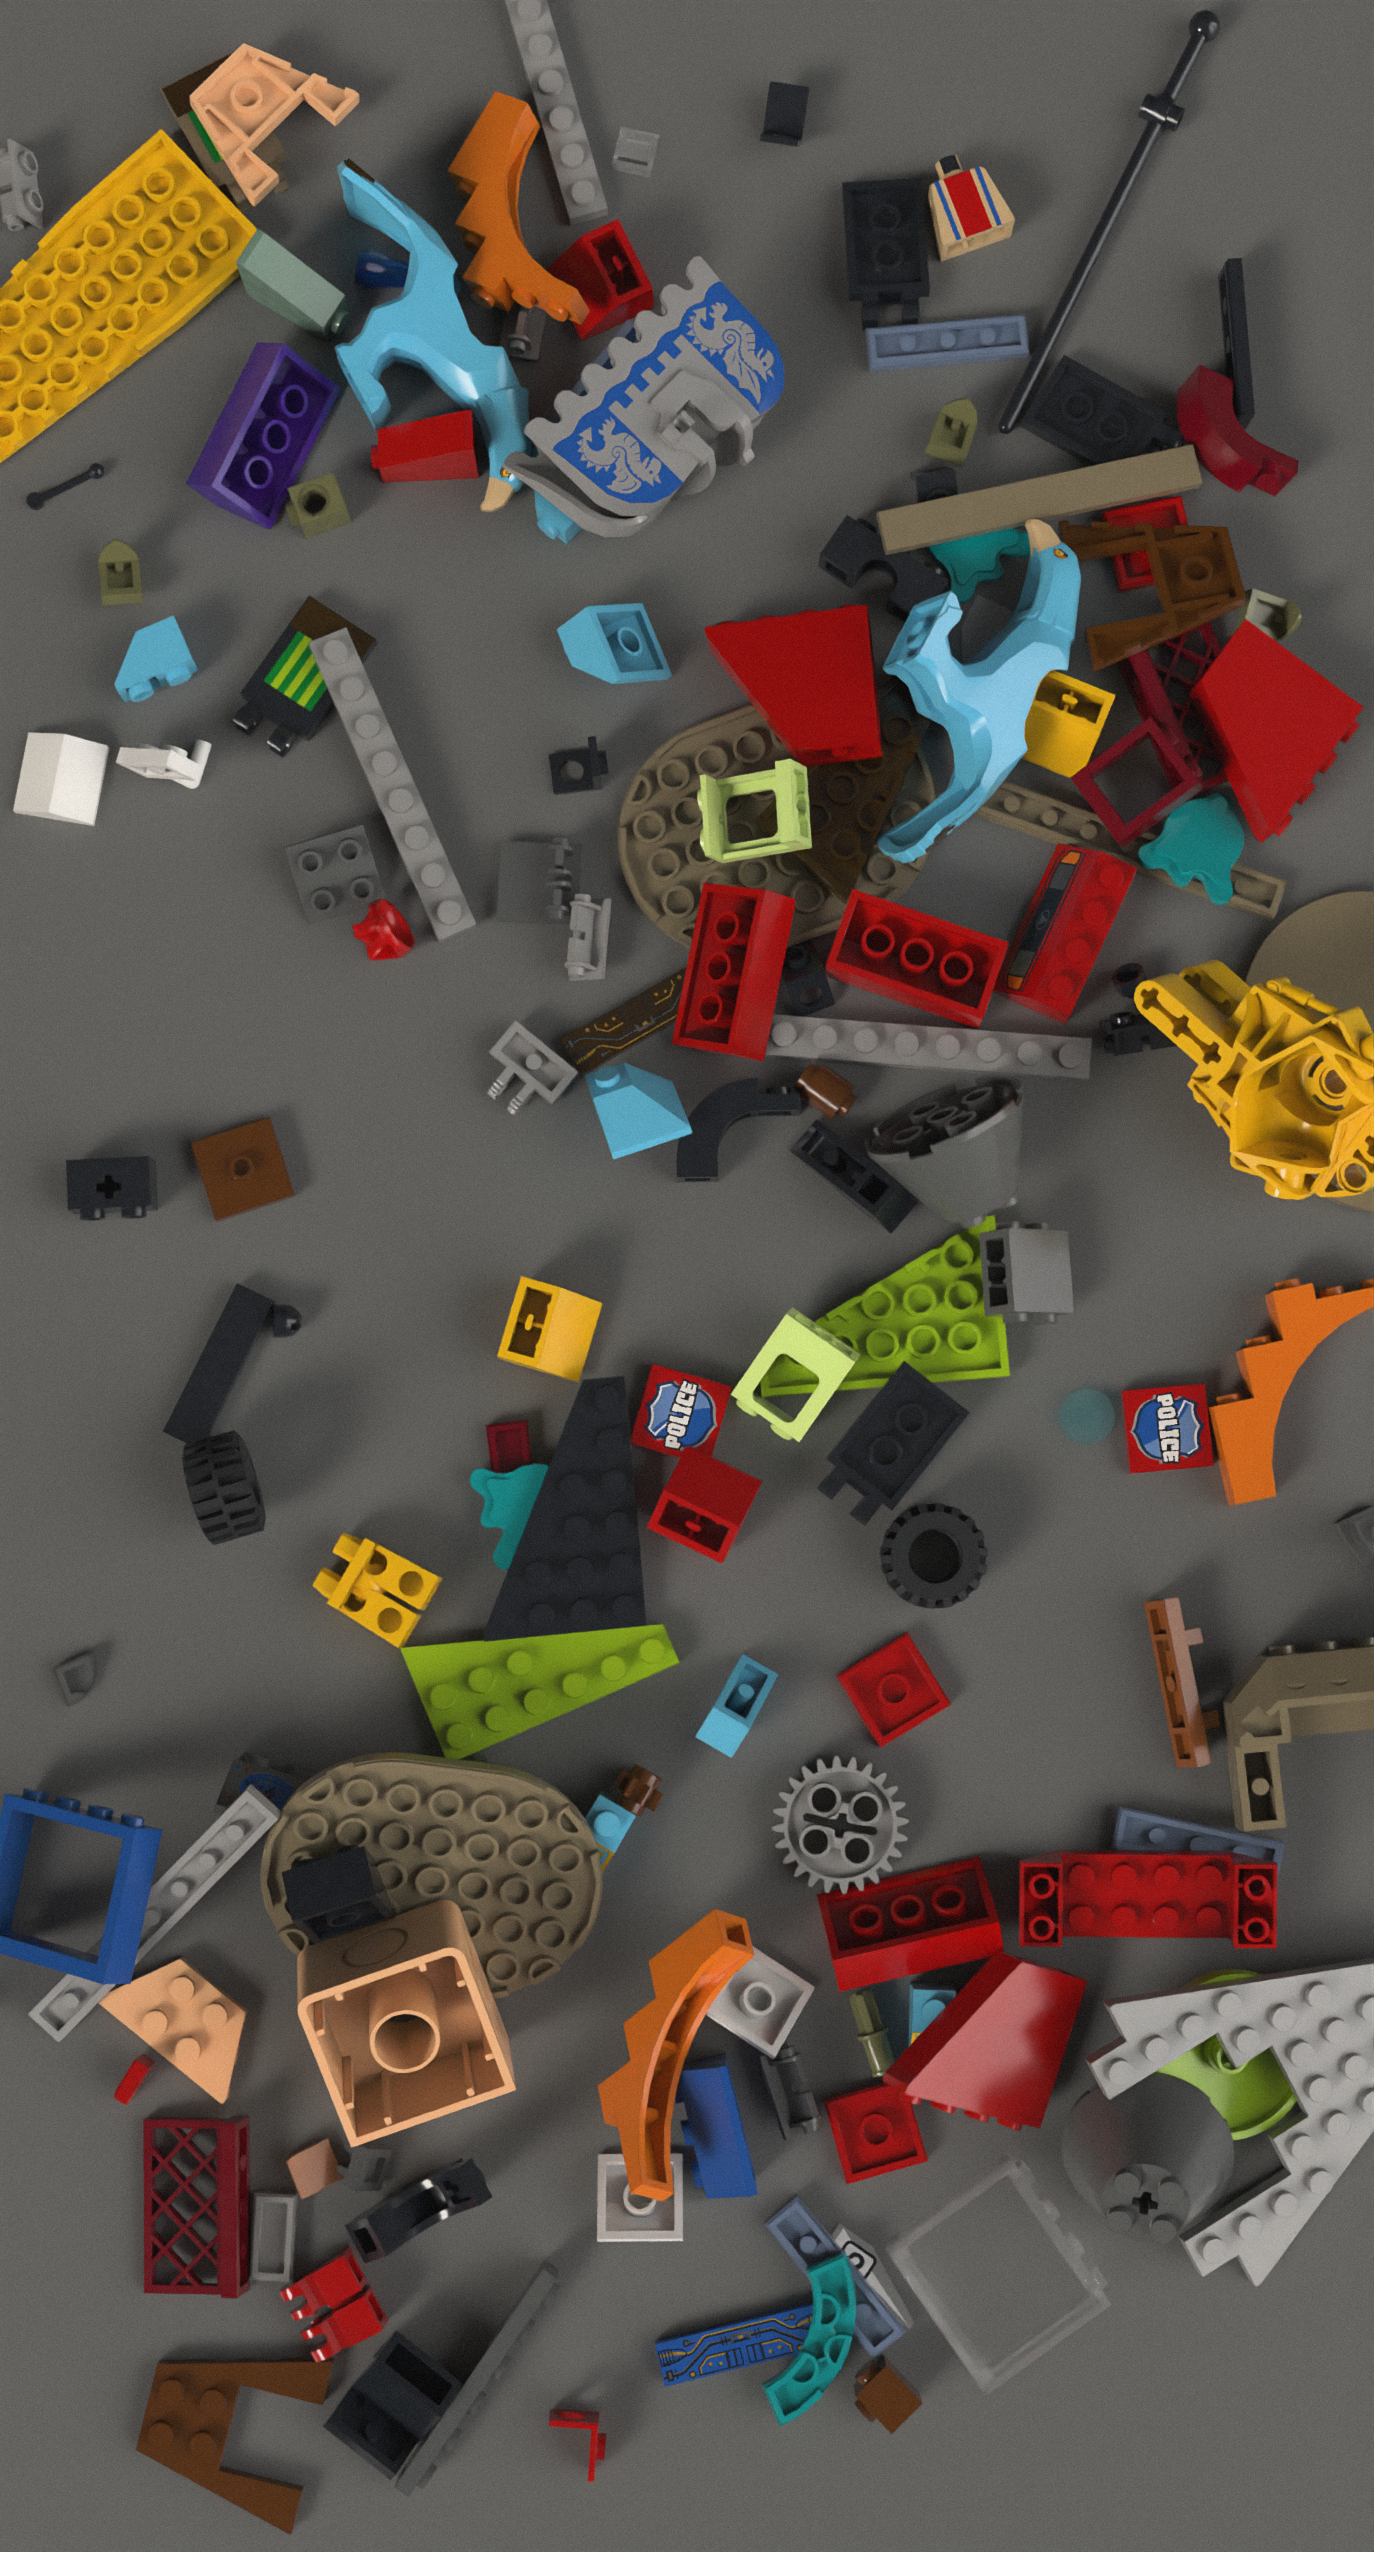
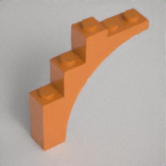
M495 91L447 170L457 186L456 192L468 201L455 225L464 238V245L476 254L462 278L472 292V299L484 308L492 309L494 306L509 312L516 301L529 309L533 308V306L544 309L551 317L558 321L565 322L566 319L582 325L590 310L578 290L553 277L528 253L521 235L518 214L520 179L527 153L541 126L527 102Z
M1299 1278L1274 1283L1276 1291L1265 1295L1275 1342L1271 1343L1270 1335L1245 1340L1247 1348L1236 1351L1246 1400H1242L1241 1393H1234L1217 1397V1406L1208 1408L1209 1423L1228 1506L1276 1496L1272 1459L1274 1431L1283 1398L1297 1370L1322 1340L1342 1323L1368 1309L1374 1308V1279L1359 1282L1360 1290L1345 1293L1343 1286L1318 1291L1320 1298L1316 1299L1313 1283L1300 1285Z
M714 1909L649 1960L656 1998L623 2023L630 2061L598 2085L605 2124L618 2127L630 2193L664 2201L674 2194L670 2163L671 2122L677 2086L691 2043L712 2002L731 1977L754 1956L745 1918Z

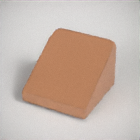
M329 2138L289 2154L286 2159L301 2199L307 2198L344 2179V2176L337 2171L339 2162Z

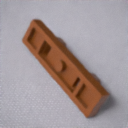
M1179 1597L1144 1602L1176 1768L1200 1767L1212 1764L1205 1730L1220 1726L1217 1710L1201 1711L1188 1647L1203 1643L1201 1627H1184Z

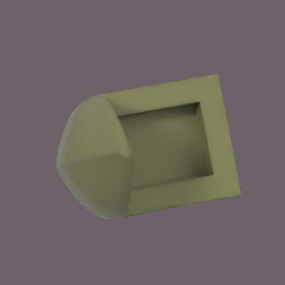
M969 397L952 400L940 409L933 424L925 453L962 467L978 423L977 410Z
M115 538L104 546L98 558L102 605L143 603L138 555L130 545Z
M1254 588L1245 590L1246 601L1240 609L1235 630L1247 619L1277 642L1286 639L1298 628L1302 621V615L1299 606L1295 602Z

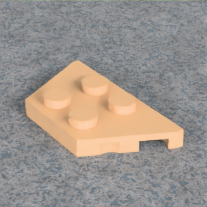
M181 1957L131 1981V1984H125L109 1991L98 2002L218 2102L223 2104L229 2097V2087L234 2065L237 2061L240 2037L244 2029L248 2010L185 1958Z

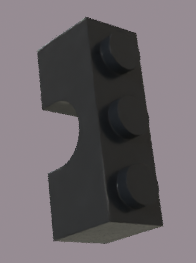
M846 515L820 553L818 567L851 589L866 572L877 570L888 574L895 584V589L888 597L886 611L904 623L914 605L946 593L949 580L944 578L945 574L939 567L930 562L921 563L910 556V550L885 555L882 538L877 534L876 528L864 519L858 518L854 520Z

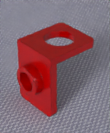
M551 2409L549 2426L591 2429L588 2482H594L596 2460L604 2461L606 2433H598L600 2412Z

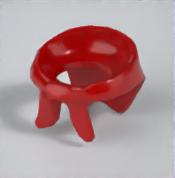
M376 899L370 902L366 918L361 923L352 926L354 930L353 936L366 944L367 955L370 960L404 958L413 949L415 944V938L406 920L389 901Z

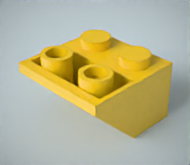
M1050 670L1038 684L1025 721L1024 739L1028 750L1021 759L1071 779L1074 774L1087 765L1116 695L1055 670Z
M521 1276L497 1357L506 1362L579 1383L603 1303L561 1287Z

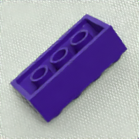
M257 342L186 484L214 505L263 528L271 529L289 494L287 488L293 486L341 388L284 343Z

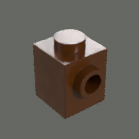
M885 2355L877 2362L873 2359L869 2360L855 2375L857 2382L853 2386L855 2396L858 2399L854 2404L871 2423L877 2418L891 2434L923 2404L917 2389Z

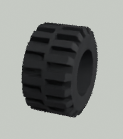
M235 1430L185 1444L182 1455L185 1480L194 1512L206 1538L213 1545H217L263 1531L266 1521L263 1497L252 1459L241 1436Z
M941 1503L919 1505L898 1516L892 1522L889 1529L886 1530L883 1536V1544L880 1547L882 1573L885 1575L890 1588L904 1601L922 1608H947L967 1599L968 1595L980 1585L981 1582L979 1581L987 1568L985 1561L986 1556H988V1550L983 1541L985 1537L982 1531L978 1530L974 1524L975 1521L970 1516L962 1513V1510ZM938 1531L944 1533L956 1545L958 1551L957 1565L954 1571L945 1579L928 1581L919 1577L911 1568L909 1562L910 1546L924 1532Z

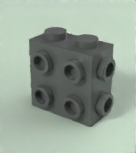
M1007 1221L996 1223V1230L979 1233L985 1316L1002 1317L1003 1324L1026 1323L1028 1318H1032L1033 1325H1046L1057 1323V1316L1074 1313L1068 1231L1051 1230L1050 1223L1027 1224L1025 1228H1021V1222Z

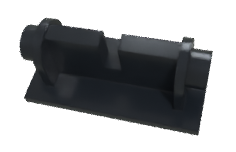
M1130 1011L1117 1012L1110 1015V1020L1099 1021V1026L1107 1035L1110 1034V1037L1103 1038L1106 1054L1113 1053L1114 1056L1143 1052V1036H1148L1149 1048L1151 1050L1177 1046L1142 1014L1134 1015V1012Z

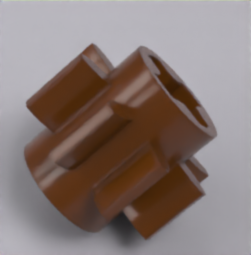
M634 1764L630 1773L622 1768L611 1786L619 1791L614 1801L638 1816H642L646 1808L654 1812L664 1796V1793L657 1789L662 1779L637 1764Z

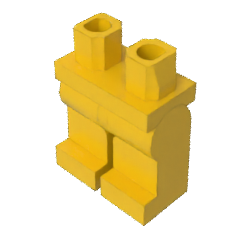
M342 1533L332 1552L349 1561V1566L343 1576L327 1567H323L312 1586L329 1599L327 1604L341 1611L397 1648H403L422 1615L385 1595V1593L388 1591L413 1607L425 1611L443 1578L372 1539L364 1538L362 1540L361 1538Z

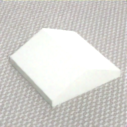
M28 732L13 811L20 814L94 826L109 747L67 734Z
M753 1946L754 1956L731 1977L712 2002L706 2015L774 2059L815 1987Z
M670 2153L674 2194L664 2201L630 2193L623 2154H598L597 2242L683 2241V2153Z

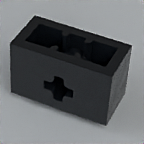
M150 1156L66 1160L68 1210L74 1214H80V1220H104L105 1213L121 1212V1218L125 1219L147 1217L146 1211L158 1210L156 1161ZM112 1181L121 1186L120 1191L113 1193V1198L104 1193V1189L111 1187Z

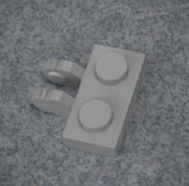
M515 1020L489 1051L490 1055L503 1064L506 1069L493 1083L487 1094L493 1099L501 1096L516 1075L526 1083L521 1091L512 1098L507 1108L511 1114L516 1115L529 1101L535 1091L550 1104L554 1105L579 1076V1072Z

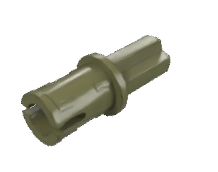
M871 1989L859 1990L849 1996L860 2032L857 2035V2040L863 2042L872 2070V2077L883 2076L895 2062L886 2035L889 2032V2027L883 2025L873 1991Z

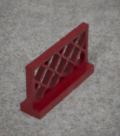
M1210 622L1117 662L1142 723L1149 717H1152L1158 726L1165 721L1179 739V742L1173 746L1182 758L1190 754L1197 764L1202 754L1220 763L1215 750L1205 746L1208 737L1205 728L1199 743L1185 737L1181 728L1185 717L1203 725L1199 714L1188 709L1192 701L1189 693L1200 680L1204 668L1208 669L1222 650ZM1200 631L1206 645L1203 656L1183 647L1188 635ZM1176 639H1179L1177 644L1171 642ZM1159 646L1172 652L1173 655L1168 668L1166 669L1153 663L1148 649ZM1179 656L1199 665L1193 681L1173 672ZM1169 681L1189 689L1183 706L1169 700L1165 691ZM1151 735L1149 739L1169 786L1173 790L1185 780ZM1221 764L1216 776L1205 780L1202 775L1197 778L1204 787L1199 792L1229 782Z
M147 2117L143 2119L144 2293L221 2295V2298H239L251 2289V2280H249L250 2117ZM156 2128H169L181 2141L168 2156L156 2145ZM181 2128L192 2130L186 2134ZM200 2129H216L217 2147L208 2157L191 2140ZM184 2146L201 2163L188 2178L171 2161ZM216 2156H217V2166L212 2162V2160H213ZM156 2158H157V2160L160 2162V2164H159L157 2167H156ZM164 2168L181 2184L168 2199L156 2188V2176ZM205 2168L217 2180V2191L209 2200L192 2184V2181ZM184 2190L201 2206L188 2222L172 2205ZM216 2200H217V2210H216V2208L212 2205ZM156 2202L161 2206L157 2211ZM164 2211L181 2228L168 2243L156 2231V2220ZM205 2211L217 2223V2235L209 2243L192 2227ZM185 2233L202 2250L189 2265L172 2249V2246ZM216 2243L217 2253L212 2249ZM156 2245L161 2249L160 2252H159L157 2255H156ZM164 2255L181 2271L173 2282H156V2263ZM205 2255L217 2267V2283H204L192 2270ZM186 2277L191 2283L180 2281Z

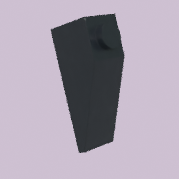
M817 1119L790 1149L804 1164L890 1234L893 1233L918 1203L892 1176Z

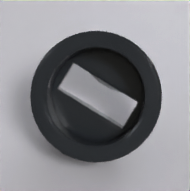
M1138 963L1122 965L1112 975V981L1118 993L1130 999H1134L1137 986L1147 980L1142 965Z
M273 1305V1338L291 1337L300 1330L301 1323L299 1321L302 1316L295 1307L290 1305Z

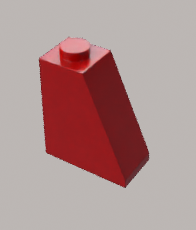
M462 410L377 429L378 444H371L372 468L379 469L383 483L479 478L478 443L472 410Z

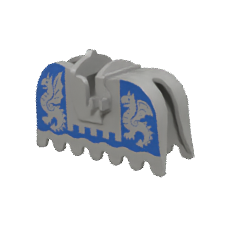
M695 256L686 267V276L692 284L691 290H684L676 284H669L663 288L660 293V302L662 303L661 312L664 316H658L648 310H643L637 314L634 319V328L638 343H632L624 337H616L610 341L607 352L610 357V364L613 367L612 369H605L594 363L584 367L581 373V381L587 395L578 396L570 390H563L557 394L554 400V408L559 414L560 422L551 423L543 417H536L525 426L524 434L533 441L538 450V456L530 457L523 452L515 451L504 460L503 468L541 494L582 529L603 537H629L642 531L655 520L670 499L676 501L680 496L693 495L707 488L715 476L716 466H730L737 462L747 466L755 456L751 449L753 431L760 424L763 416L773 408L781 396L785 378L784 364L778 347L769 333L726 288L701 256Z

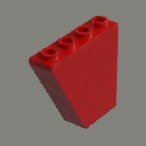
M844 604L837 609L824 611L806 609L795 615L780 617L764 615L756 620L744 622L727 620L719 622L715 626L705 627V635L711 653L798 763L807 767L883 757L872 628L867 605Z
M1247 619L1233 633L1189 693L1253 835L1261 843L1273 833L1279 837L1293 819V816L1288 812L1295 802L1301 806L1316 787L1310 781L1317 772L1323 775L1335 761L1338 754L1333 749L1339 741L1345 744L1352 737L1360 725L1355 719L1363 709L1362 705Z
M997 1951L884 2073L882 2081L897 2089L896 2097L912 2104L920 2105L923 2098L931 2101L930 2106L947 2113L954 2114L957 2107L965 2109L963 2114L982 2122H988L989 2117L992 2116L998 2118L997 2123L1013 2130L1021 2131L1023 2125L1040 2129L1087 1980L1060 1968Z

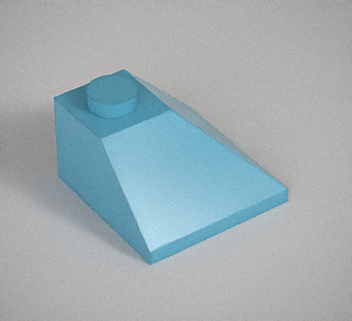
M643 603L587 606L557 629L571 666L611 684L667 680L672 676Z
M624 1062L614 1066H604L596 1072L585 1075L613 1160L692 1134L690 1124L672 1081Z

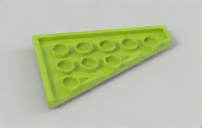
M995 1215L986 1216L981 1224L956 1234L946 1242L923 1254L815 1321L817 1325L860 1354L835 1391L882 1388L903 1360L932 1383L1010 1376L1005 1324H1003L1002 1317L985 1316L979 1233L996 1230ZM780 1354L760 1381L761 1398L812 1394L819 1385V1378L815 1373L789 1355Z

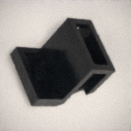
M395 2331L373 2356L375 2360L350 2386L323 2425L325 2429L389 2480L397 2474L417 2442L443 2417L464 2385L398 2331Z

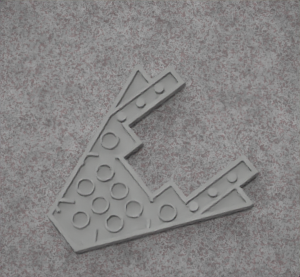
M1374 1957L1118 1997L1103 2002L1121 2036L1089 2055L1085 2060L1103 2094L1109 2100L1211 2036L1216 2035L1229 2062L1236 2068L1270 2048L1302 2110L1267 2133L1284 2169L1178 2235L1196 2271L1202 2277L1237 2256L1249 2281L1255 2287L1260 2285L1374 2131Z

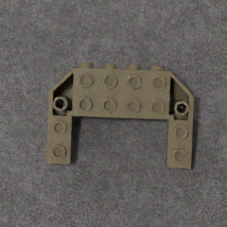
M1374 1636L1352 1638L1353 1646L1337 1648L1336 1640L1311 1642L1310 1651L1295 1652L1294 1644L1270 1646V1654L1257 1656L1221 1701L1235 1828L1244 1832L1287 1828L1277 1744L1292 1743L1291 1738L1374 1730Z

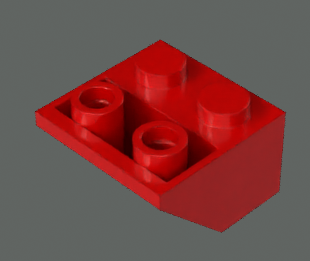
M619 219L582 235L547 269V272L553 277L576 288L590 310L582 325L572 321L581 342L620 325L628 319L635 318L643 310L650 311L654 309L653 287Z
M687 1445L659 1498L646 1528L717 1562L723 1563L731 1552L763 1480Z

